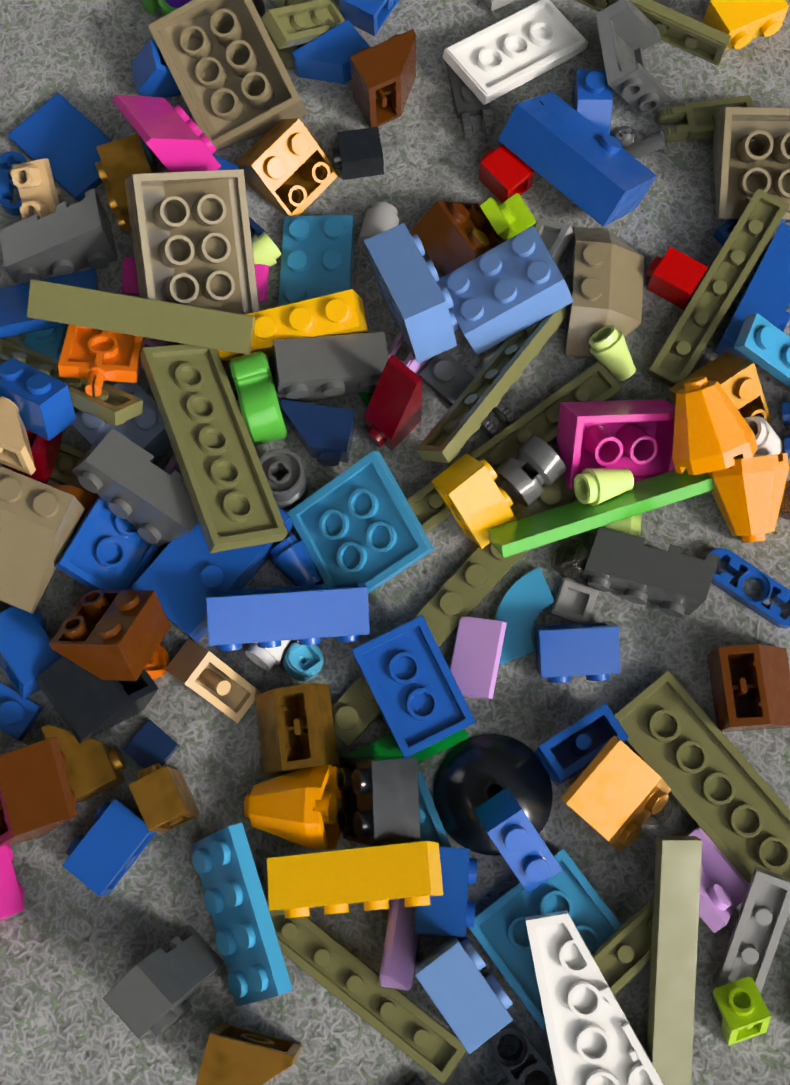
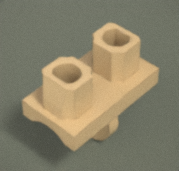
M43 158L13 165V170L10 173L13 185L17 186L22 202L20 207L22 220L34 214L39 215L41 219L56 212L55 205L59 204L58 197L62 196L61 188L55 187L49 159Z

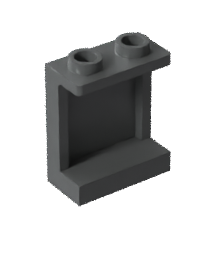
M619 0L598 12L596 18L608 85L638 112L655 110L659 105L670 100V92L646 70L643 50L661 41L659 29L631 0Z

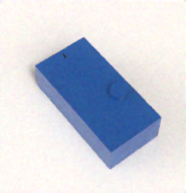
M553 92L517 103L498 139L499 142L603 227L632 212L639 205L657 177L656 174L624 150L622 143L617 138L604 134Z
M278 507L288 532L287 537L294 529L291 517ZM198 521L190 532L172 540L131 588L133 590H154L167 619L197 643L208 631L206 592L242 590L271 556L269 552L282 541L210 553Z

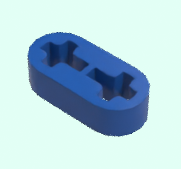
M9 151L0 156V204L8 214L19 216L21 215L20 207L22 202L20 197L15 204H12L10 201L14 197L13 189H17L18 193L19 190L17 186L13 185L12 177L8 170L11 169L12 164H21L27 161L21 153Z

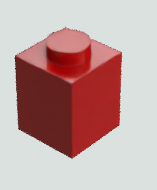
M502 145L496 150H489L482 157L479 180L503 203L514 194L522 195L532 187L535 170L506 146Z
M670 246L663 258L656 256L646 273V275L651 277L647 289L684 310L702 282L708 267Z

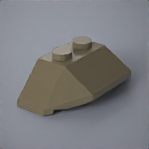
M573 227L569 291L574 302L568 305L569 314L567 315L565 356L597 359L590 352L591 346L589 344V338L597 330L613 325L616 330H621L624 338H626L641 324L644 256L609 230Z

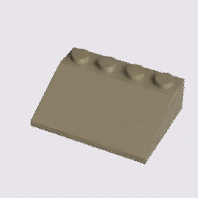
M192 0L148 25L197 126L217 150L265 134L280 119L299 118L308 113L252 0Z
M725 107L715 114L713 163L717 219H740L757 189L790 204V108ZM790 206L782 220H790Z
M244 169L132 174L124 180L139 297L244 315L259 311Z
M0 466V601L33 614L56 569L55 564L66 548L85 508L74 495Z

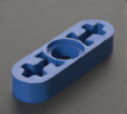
M717 548L710 552L711 554L719 555V560L721 558L727 561L725 568L734 575L739 569L744 571L736 580L734 586L729 583L734 576L725 571L720 575L714 573L712 584L776 627L782 629L790 628V615L785 619L779 615L781 613L780 607L772 602L767 605V608L762 605L770 597L772 591L777 593L772 598L773 601L779 605H783L786 602L790 603L789 589L728 549ZM754 579L760 583L762 587L760 598L753 599L744 593L742 587L744 580Z

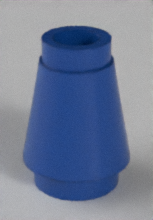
M295 535L283 540L269 552L274 558L272 563L296 586L316 585L322 581L303 540L298 541Z

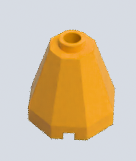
M700 376L685 381L683 383L684 388L676 394L672 453L676 473L683 474L686 469L688 475H698L726 469L736 465L734 457L740 454L743 455L744 461L752 458L758 449L754 432L719 382L708 381L707 376Z
M787 453L752 457L745 461L743 458L734 459L736 465L708 472L715 488L711 493L732 536H742L743 543L766 540L765 533L775 531L789 471Z
M322 765L302 768L254 785L251 793L247 794L244 800L245 817L250 819L252 827L304 847L336 850L341 834L338 820H335L337 798L341 799V791L338 789L336 781L339 767Z

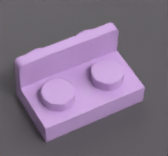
M697 827L686 836H696L702 840L699 916L715 933L727 925L735 907L743 902L749 883L700 827Z

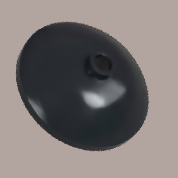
M487 734L476 736L460 743L443 760L434 783V805L444 829L458 844L479 854L497 856L501 855V853L474 812L475 808L490 799L487 795L488 787L497 785L501 790L508 787L538 834L541 833L550 816L553 791L549 774L531 748L508 736Z

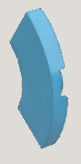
M540 567L528 572L517 580L507 591L498 607L494 620L507 623L499 666L535 651L532 641L534 622L541 611L555 602Z

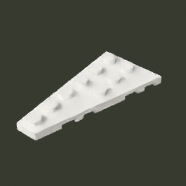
M568 911L525 917L557 1085H664Z

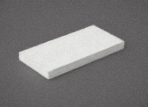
M540 0L445 48L442 58L482 104L485 105L573 58L586 49L588 41L550 0Z

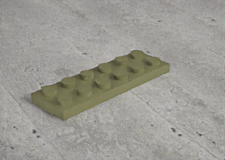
M188 344L142 348L140 360L209 552L216 553L283 541L288 534L217 349Z
M669 670L666 671L614 715L629 736L625 744L664 779L671 788L669 796L696 827H700L748 883L755 866L790 878V809Z

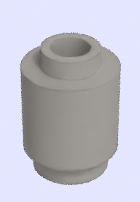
M374 202L371 208L366 210L357 244L367 256L368 253L364 240L399 225L398 210L393 205L386 202Z

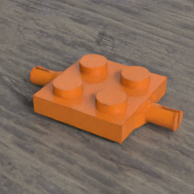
M68 325L58 362L59 377L88 379L85 393L93 397L94 391L95 397L101 395L103 381L137 383L141 364L140 354L142 348H144L146 337Z

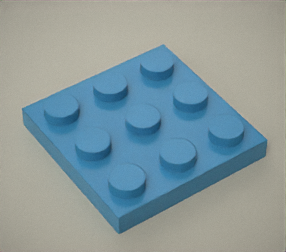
M378 451L370 452L287 512L325 584L364 582L368 587L369 594L435 550L383 456Z
M564 848L553 855L562 871L529 893H527L519 881L475 916L474 928L468 927L543 1031L546 1030V1024L525 917L567 910L590 953L621 926L620 922Z

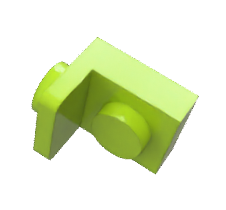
M518 193L501 205L492 197L480 205L497 235L504 240L514 237L536 223L535 217Z
M748 976L713 990V997L723 1016L720 1029L727 1046L767 1032L771 1015L752 977Z

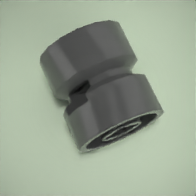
M532 435L517 449V458L508 457L494 470L497 474V480L503 488L525 507L531 505L543 493V484L552 485L566 472L565 464L558 454L545 441L535 435ZM522 467L534 477L533 480L521 469Z
M273 449L263 454L259 460L277 506L282 510L296 507L304 500L308 491V482L303 462L297 454L287 449Z

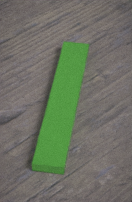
M686 469L683 474H678L675 470L635 482L632 490L626 491L596 506L582 504L578 500L488 529L489 539L502 557L506 558L713 491L715 488L713 480L708 473L688 475Z

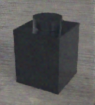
M378 127L337 132L338 147H333L332 153L335 169L342 168L343 180L384 174L383 152Z

